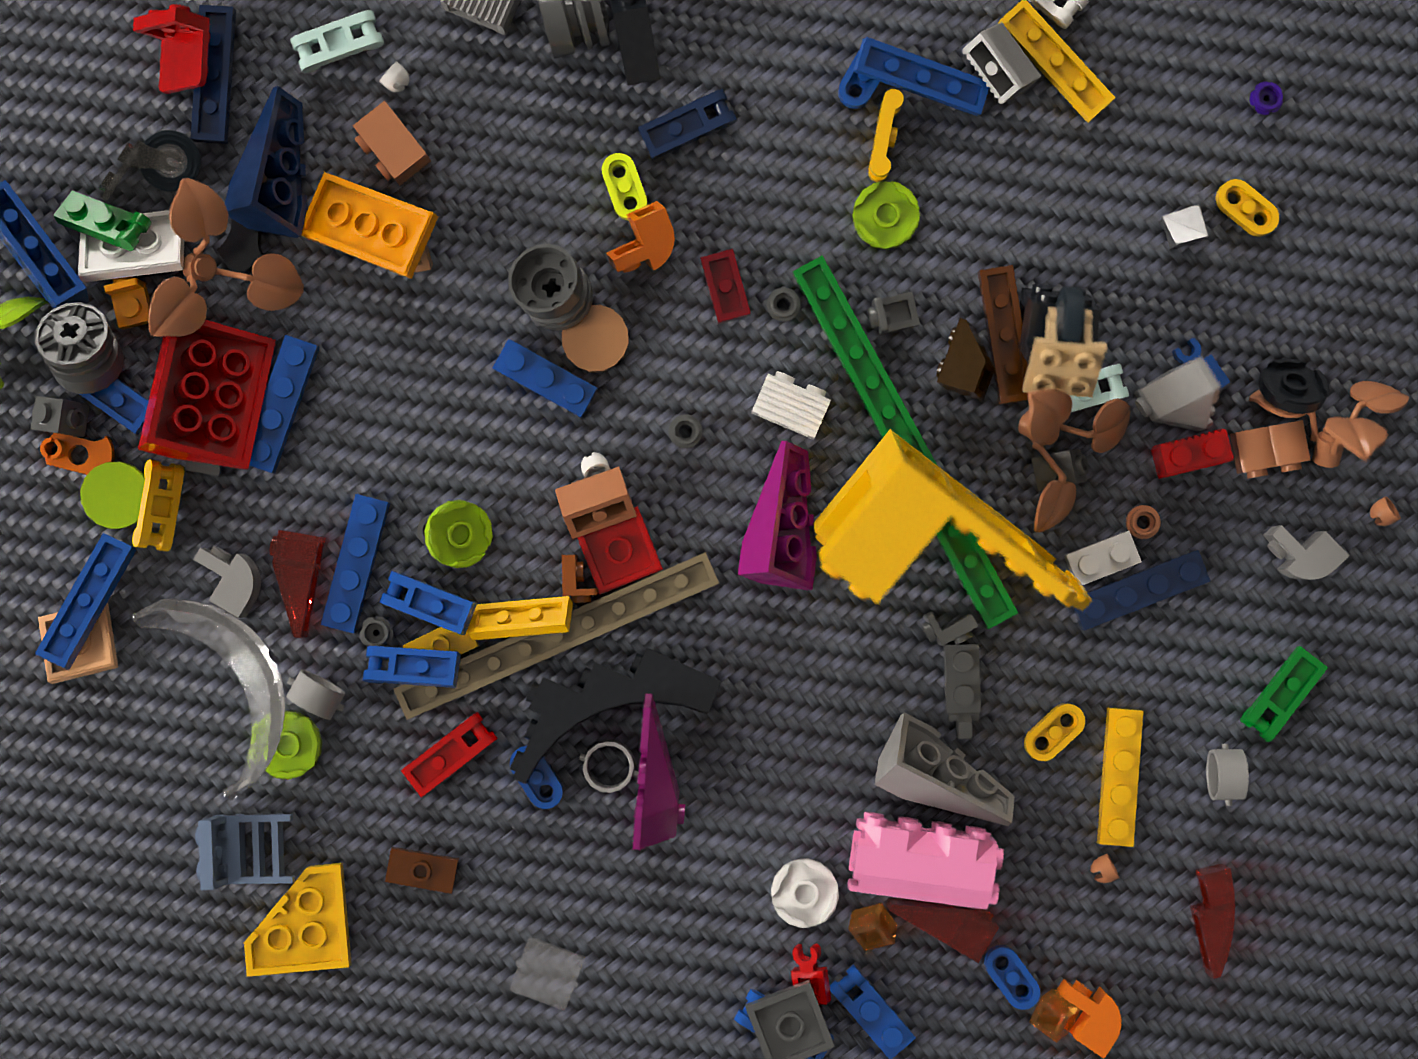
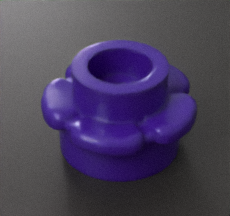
M1272 82L1257 84L1255 90L1249 96L1250 104L1261 115L1277 112L1283 103L1281 88ZM1268 96L1269 101H1264L1263 97Z

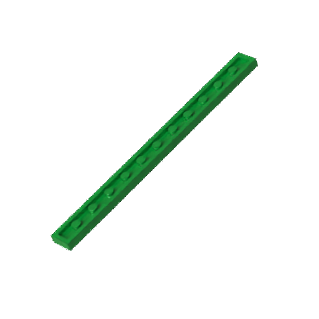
M823 255L794 270L792 274L881 437L883 438L891 429L937 465ZM950 516L935 535L986 629H990L1018 614V611L983 547L978 543L976 534L972 531H969L967 534L960 531L950 522L952 518Z

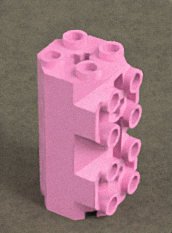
M864 812L863 819L857 818L856 826L861 831L854 830L852 837L849 871L854 872L853 879H848L850 891L985 910L988 909L989 904H997L999 884L994 883L996 869L1001 870L1004 854L1003 849L998 848L996 840L991 837V833L986 832L985 828L966 826L965 831L953 828L951 823L932 821L931 828H924L921 823H918V819L898 816L897 822L889 821L884 818V814L875 812Z

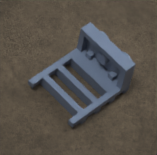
M219 814L198 820L195 840L199 846V862L196 872L200 880V890H215L228 884L295 883V875L285 876L283 822L293 821V814ZM245 822H252L254 876H246ZM264 822H271L273 876H266Z

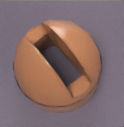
M1387 496L1376 501L1370 509V517L1376 518L1375 524L1385 527L1401 519L1397 508Z
M1108 853L1093 861L1090 869L1091 873L1100 871L1094 878L1096 881L1111 883L1120 878Z

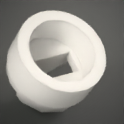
M395 62L379 82L392 92H400L409 83V73L401 64Z
M592 452L591 456L583 458L581 470L584 478L610 470L608 462L602 454Z

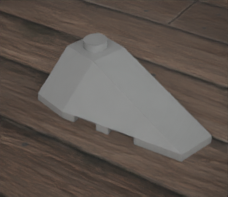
M1202 356L1165 372L1135 391L1134 394L1137 397L1135 404L1140 413L1145 418L1149 416L1151 421L1194 431H1202L1213 425V420L1210 417L1215 414L1216 410L1212 405L1218 402L1221 386Z
M904 712L897 721L878 759L874 785L908 801L1005 826L1011 825L1015 796L986 771L975 770L964 760L966 755L960 749L956 748L953 751L939 739L942 734L934 727Z

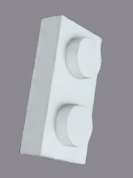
M1130 531L1122 532L1064 555L1070 572L1079 579L1082 585L1142 562Z

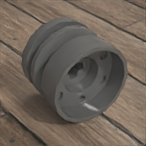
M538 0L554 59L575 54L574 37L577 36L582 37L588 50L593 49L590 33L596 31L601 46L610 44L608 39L610 23L604 0Z
M552 244L535 245L523 251L513 262L508 275L510 293L514 301L540 327L552 331L567 330L580 323L588 314L593 302V286L588 275L562 247Z
M81 302L66 303L52 309L41 319L36 328L35 344L45 363L49 366L56 381L67 391L77 394L98 392L112 384L123 369L124 354L120 344L111 331L104 315L94 306Z

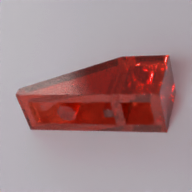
M278 530L277 536L272 537L269 553L270 556H273L272 564L293 637L305 638L308 637L325 537Z
M889 899L886 904L889 911L977 963L980 962L999 929V926L992 920L994 914L985 909Z

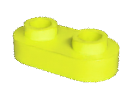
M614 153L608 156L602 165L603 179L615 212L620 218L629 221L626 214L646 206L647 198L633 160L623 153ZM618 167L626 171L625 175L621 178L613 175V171ZM634 199L637 202V206L629 210L624 206L625 201Z

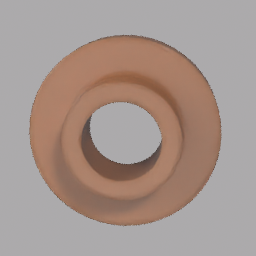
M1141 505L1134 507L1128 513L1126 527L1133 537L1148 539L1159 531L1161 520L1154 508ZM1140 516H1144L1148 520V525L1144 529L1137 525V519Z

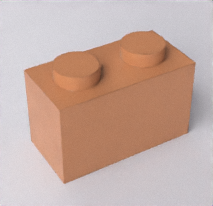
M385 100L352 125L359 133L354 138L367 155L372 151L380 160L375 166L387 181L394 178L401 185L431 162L426 152Z
M619 466L555 489L563 519L572 539L637 516Z

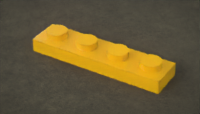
M1021 0L999 20L998 24L1002 22L1026 56L1087 123L1116 98L1027 0Z
M1107 707L1097 843L1101 845L1134 847L1143 725L1142 710Z

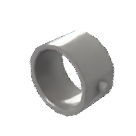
M301 669L296 679L290 677L287 681L291 688L286 697L316 716L331 720L336 709L342 712L345 707L340 704L345 692L335 684L312 672Z
M606 739L599 741L589 749L586 755L580 754L579 760L584 761L583 772L585 779L591 787L600 792L612 793L619 791L630 782L631 777L638 778L639 771L634 770L635 760L633 753L626 744L618 740ZM614 746L622 750L628 757L630 764L629 774L621 783L612 786L603 785L591 775L589 760L592 753L598 748Z
M1222 744V749H1212L1208 752L1206 780L1211 800H1225L1226 806H1233L1232 800H1244L1246 798L1249 775L1247 759L1242 749H1229V744Z

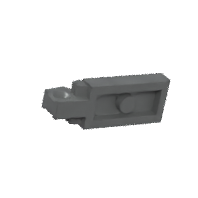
M945 644V712L948 713V721H956V738L972 739V721H979V712H981L979 644Z

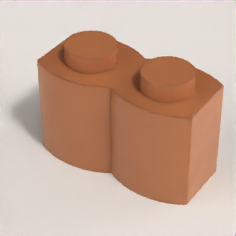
M1303 420L1230 434L1237 474L1246 472L1248 479L1268 475L1267 468L1280 466L1281 473L1302 469L1301 462L1310 461Z

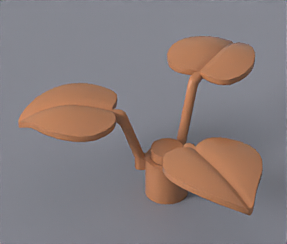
M185 178L181 180L170 208L169 219L171 227L175 234L185 241L197 242L202 239V242L193 249V253L187 254L184 257V270L182 272L187 277L186 281L180 277L166 279L154 292L148 315L150 334L156 337L185 336L197 331L206 319L207 306L204 298L194 293L198 288L196 280L208 281L215 274L250 281L251 283L247 289V298L254 306L260 309L275 311L294 304L303 294L304 285L295 266L286 257L274 253L260 256L253 263L252 275L217 268L215 260L210 255L203 254V250L210 242L209 235L217 236L226 230L228 224L227 208L221 197L207 185L192 179Z
M1362 381L1352 385L1349 392L1353 399L1359 401L1350 418H1329L1323 431L1318 432L1316 413H1306L1310 418L1312 433L1310 440L1316 442L1312 457L1313 462L1326 468L1339 466L1344 446L1363 461H1367L1373 452L1384 444L1387 438V431L1374 421L1357 418L1360 411L1368 407L1380 414L1394 413L1403 409L1408 404L1409 396L1386 384ZM1260 390L1254 392L1249 397V401L1256 402L1265 410L1281 417L1299 418L1306 415L1290 413L1275 407L1264 398Z
M1043 389L1028 393L1030 410L1021 417L1018 431L1034 442L1032 448L1040 452L1058 476V480H1052L1046 485L1039 498L1034 522V531L1036 533L1043 532L1060 523L1070 513L1076 499V485L1070 481L1066 482V475L1045 450L1044 445H1052L1058 439L1061 430L1086 438H1093L1091 448L1095 452L1103 453L1109 451L1119 443L1128 427L1130 406L1124 400L1112 399L1101 406L1094 418L1093 430L1085 431L1063 425L1069 418L1072 410V399L1069 394L1056 389Z

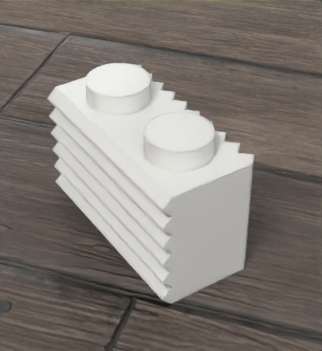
M776 371L775 376L767 374L753 407L752 414L814 440L831 401L825 398L826 391L810 384L807 385L806 389L793 384L795 378Z

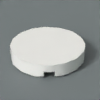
M809 858L796 859L784 865L775 875L771 887L772 903L778 915L788 924L800 928L816 926L827 921L835 911L839 899L838 884L831 870L821 862Z

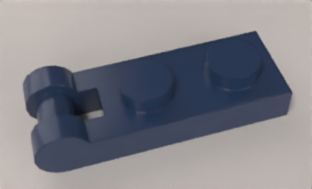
M720 89L639 126L638 131L652 161L719 129L727 128L736 123L738 119L734 111H730L726 104L728 98L724 90ZM714 108L717 117L709 120L705 110Z

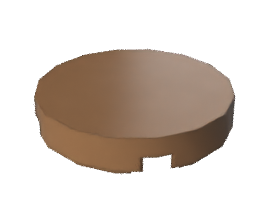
M591 305L588 314L580 323L567 330H562V347L568 359L578 368L590 373L605 372L616 367L625 356L629 346V332L623 318L613 309L603 305Z

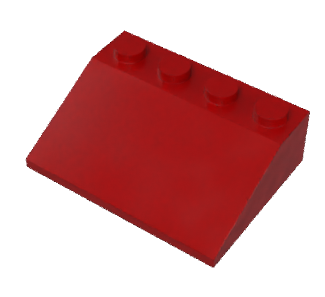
M205 320L203 325L192 334L185 336H163L138 450L173 459L249 469L276 340L209 320Z

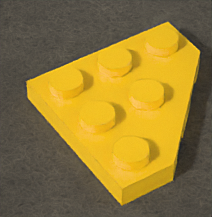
M343 863L308 866L302 872L295 883L244 942L247 977L349 968L352 965Z

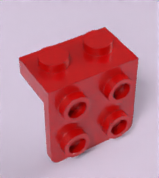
M173 4L166 10H149L148 14L134 17L133 21L134 32L161 39L159 90L167 94L203 87L208 76L207 61L208 44L210 42V18L192 13L190 8L184 5Z

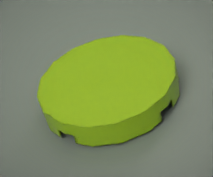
M892 181L876 182L865 188L855 201L852 214L854 228L860 238L872 247L885 250L897 248L909 241L918 228L920 209L918 201L911 190L902 184Z
M123 461L106 462L94 467L84 478L80 489L81 504L86 515L96 524L109 529L125 528L137 523L145 482L144 474L136 466Z
M463 500L447 501L437 507L428 518L424 530L425 544L431 556L441 564L453 568L470 567L481 561L493 538L492 524L487 513L477 505Z
M283 711L270 715L257 728L253 737L252 750L258 765L268 772L269 775L280 779H292L304 775L315 766L321 755L322 739L318 727L309 717L299 712Z

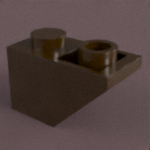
M960 318L957 327H954L949 335L948 344L950 347L946 358H943L938 365L937 383L946 390L983 401L995 368L976 328L966 319Z

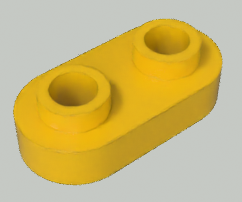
M1232 179L1218 189L1216 193L1218 208L1249 234L1261 237L1269 234L1277 227L1279 223L1277 208L1245 181ZM1229 193H1233L1237 196L1236 204H1232L1228 201L1227 197ZM1255 214L1263 217V225H1257L1254 222Z
M1062 703L1054 707L1026 734L1024 739L1026 752L1038 761L1053 759L1083 731L1085 726L1084 713L1079 707L1070 703ZM1064 714L1071 716V723L1068 726H1062L1060 722ZM1039 737L1046 739L1047 743L1043 749H1037L1035 745Z

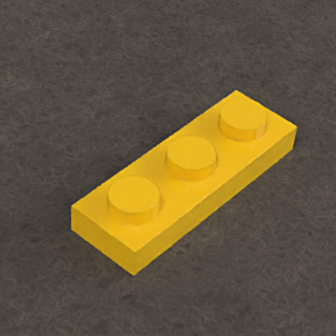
M569 596L477 604L469 624L468 634L473 641L569 632L573 602Z

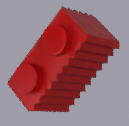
M1223 428L1157 444L1151 449L1159 479L1234 461L1228 433Z

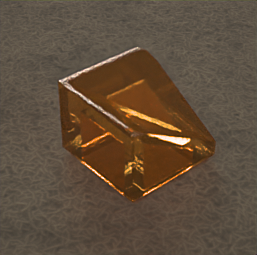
M879 903L852 911L848 930L864 951L895 944L897 924L883 904Z
M1051 989L1040 998L1029 1023L1057 1043L1070 1032L1081 1009L1064 999L1057 990Z

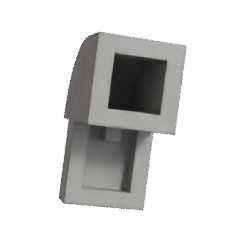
M1282 525L1272 526L1263 535L1269 542L1267 544L1268 549L1281 560L1283 558L1286 559L1277 570L1293 579L1312 580L1323 578L1336 570L1350 556L1326 531L1314 532L1302 545Z
M213 546L212 549L200 548L193 560L222 576L209 601L237 618L247 617L261 589V576L255 562L246 554L236 553L231 562L230 558L232 555L217 546Z

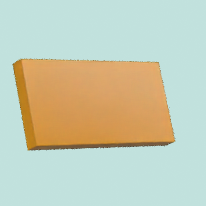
M324 172L306 212L301 236L412 279L439 216L428 210Z

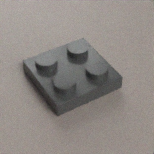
M810 980L745 1004L765 1059H806L835 1047Z

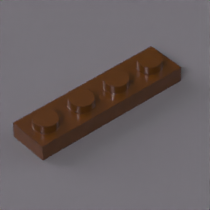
M1013 265L979 270L978 278L992 364L995 368L994 377L999 405L1029 401V392H1023V383L1028 363L1019 350L1023 323Z

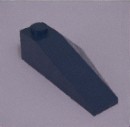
M279 86L273 87L232 176L225 206L228 217L247 229L298 238L301 237L307 211V196L302 195L301 177L306 176V168L304 164L300 163V145L304 143L303 106L299 100Z

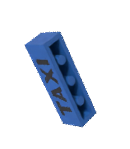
M6 180L0 182L1 241L52 309L66 303H88L89 297L84 283Z

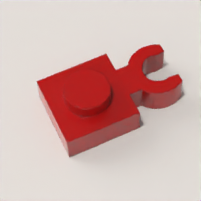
M797 944L793 948L792 955L799 967H794L791 970L792 986L810 980L819 1005H827L831 1001L828 969L827 967H818L817 964L821 957L820 945L814 944L810 948L811 957H808L803 953L802 944Z

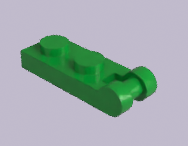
M75 191L69 193L53 215L56 222L62 226L128 251L135 249L139 243L138 237L140 234L146 233L152 225L151 220L140 212L131 213Z
M1297 646L1252 706L1243 713L1240 722L1248 728L1254 727L1260 732L1259 736L1266 742L1272 741L1328 667L1304 648ZM1266 709L1275 714L1270 721L1261 716Z

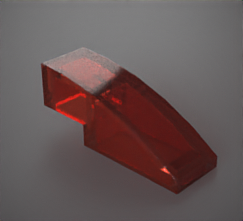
M1224 864L1195 869L1203 903L1190 906L1204 969L1213 979L1221 978L1227 962L1235 920V893L1231 868Z

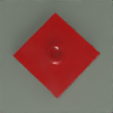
M638 506L634 508L636 517L577 538L599 594L606 593L663 570Z

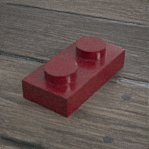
M733 249L700 257L718 324L751 316Z

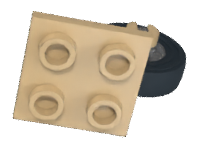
M1062 287L1058 295L1056 307H1048L1045 338L1035 337L1023 383V392L1056 389L1070 396H1093L1107 350V343L1092 342V310H1085L1084 293L1081 288Z

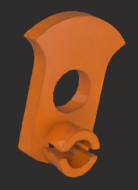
M53 433L49 438L43 440L40 445V452L45 457L47 465L86 475L94 467L106 462H114L115 458L114 447L109 436H105L99 441H91L71 435ZM54 444H56L58 447L57 452L55 454L52 453V447ZM81 445L87 449L88 459L84 464L77 465L72 461L71 453L75 447Z

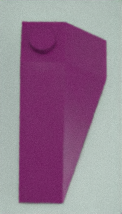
M781 441L743 538L738 575L761 584L813 590L817 552L816 546H811L809 526H813L814 515H808L807 496L811 493L809 455L807 450L788 441Z
M648 693L645 694L643 708L641 757L637 783L639 789L637 792L633 849L641 850L676 837L677 824L684 825L685 804H679L680 790L653 694Z

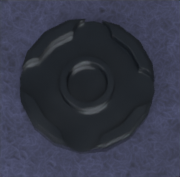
M1290 358L1277 359L1270 362L1263 369L1258 381L1259 390L1268 402L1279 409L1297 414L1312 413L1320 409L1330 391L1329 383L1320 370L1315 368L1313 371L1306 367V362Z

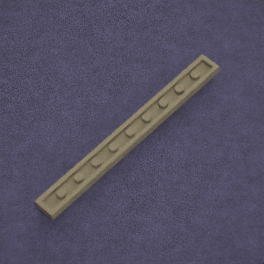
M705 552L572 610L569 632L511 637L460 659L457 688L403 684L393 690L405 718L408 720L719 584L718 579Z

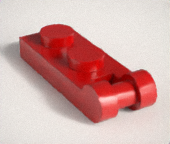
M478 711L401 770L421 798L498 739L493 731L489 732L481 721L484 719ZM470 730L478 739L472 746L463 737Z

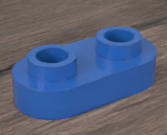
M858 53L842 78L838 89L840 101L851 109L864 107L870 101L880 81L853 72ZM856 87L861 91V95L859 97H852L849 94V89Z
M527 745L519 747L512 754L510 758V766L513 762V759L517 751L519 750L524 753ZM545 756L539 761L527 784L518 781L530 801L538 808H553L562 799L563 785ZM542 785H550L552 787L553 793L551 796L546 797L541 794L540 789Z
M996 945L989 949L984 958L985 969L1008 1002L1020 1010L1030 1009L1035 1006L1040 998L1039 985L1014 950L1006 945ZM998 957H1006L1007 963L1005 966L997 967L995 965ZM1020 984H1024L1027 987L1023 995L1015 993L1016 987Z

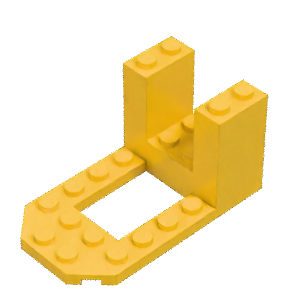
M891 429L813 523L815 533H817L815 538L823 545L819 551L820 559L823 563L821 565L822 569L835 579L841 576L851 584L849 586L850 590L859 598L866 600L869 597L877 604L950 516H952L950 522L965 534L972 531L980 537L978 543L992 555L999 552L1008 560L1005 564L1021 577L1026 573L1034 581L1033 586L1049 598L1054 594L1067 607L1073 606L1082 611L1092 601L1078 578L1066 569L1064 572L1054 564L1056 558Z

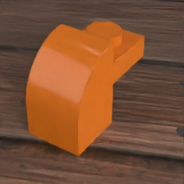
M655 201L626 214L636 239L606 252L610 265L617 272L623 271L626 273L636 270L644 260L652 270H656L670 257L675 241L674 229L666 208L658 201Z
M1063 979L1056 990L1064 999L1082 1010V1013L1069 1032L1078 1042L1104 1059L1118 1039L1121 1031V1014L1117 1004L1100 986L1093 997H1091L1093 991L1078 980L1071 984Z

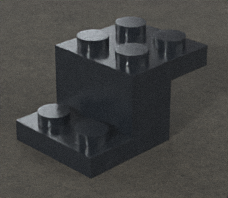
M1033 284L1032 288L1022 287L1020 301L1025 307L1019 350L1028 364L1035 337L1045 338L1048 307H1056L1060 291H1053V287L1049 285ZM1082 289L1085 310H1092V342H1096L1102 310L1090 295L1086 294L1087 291Z

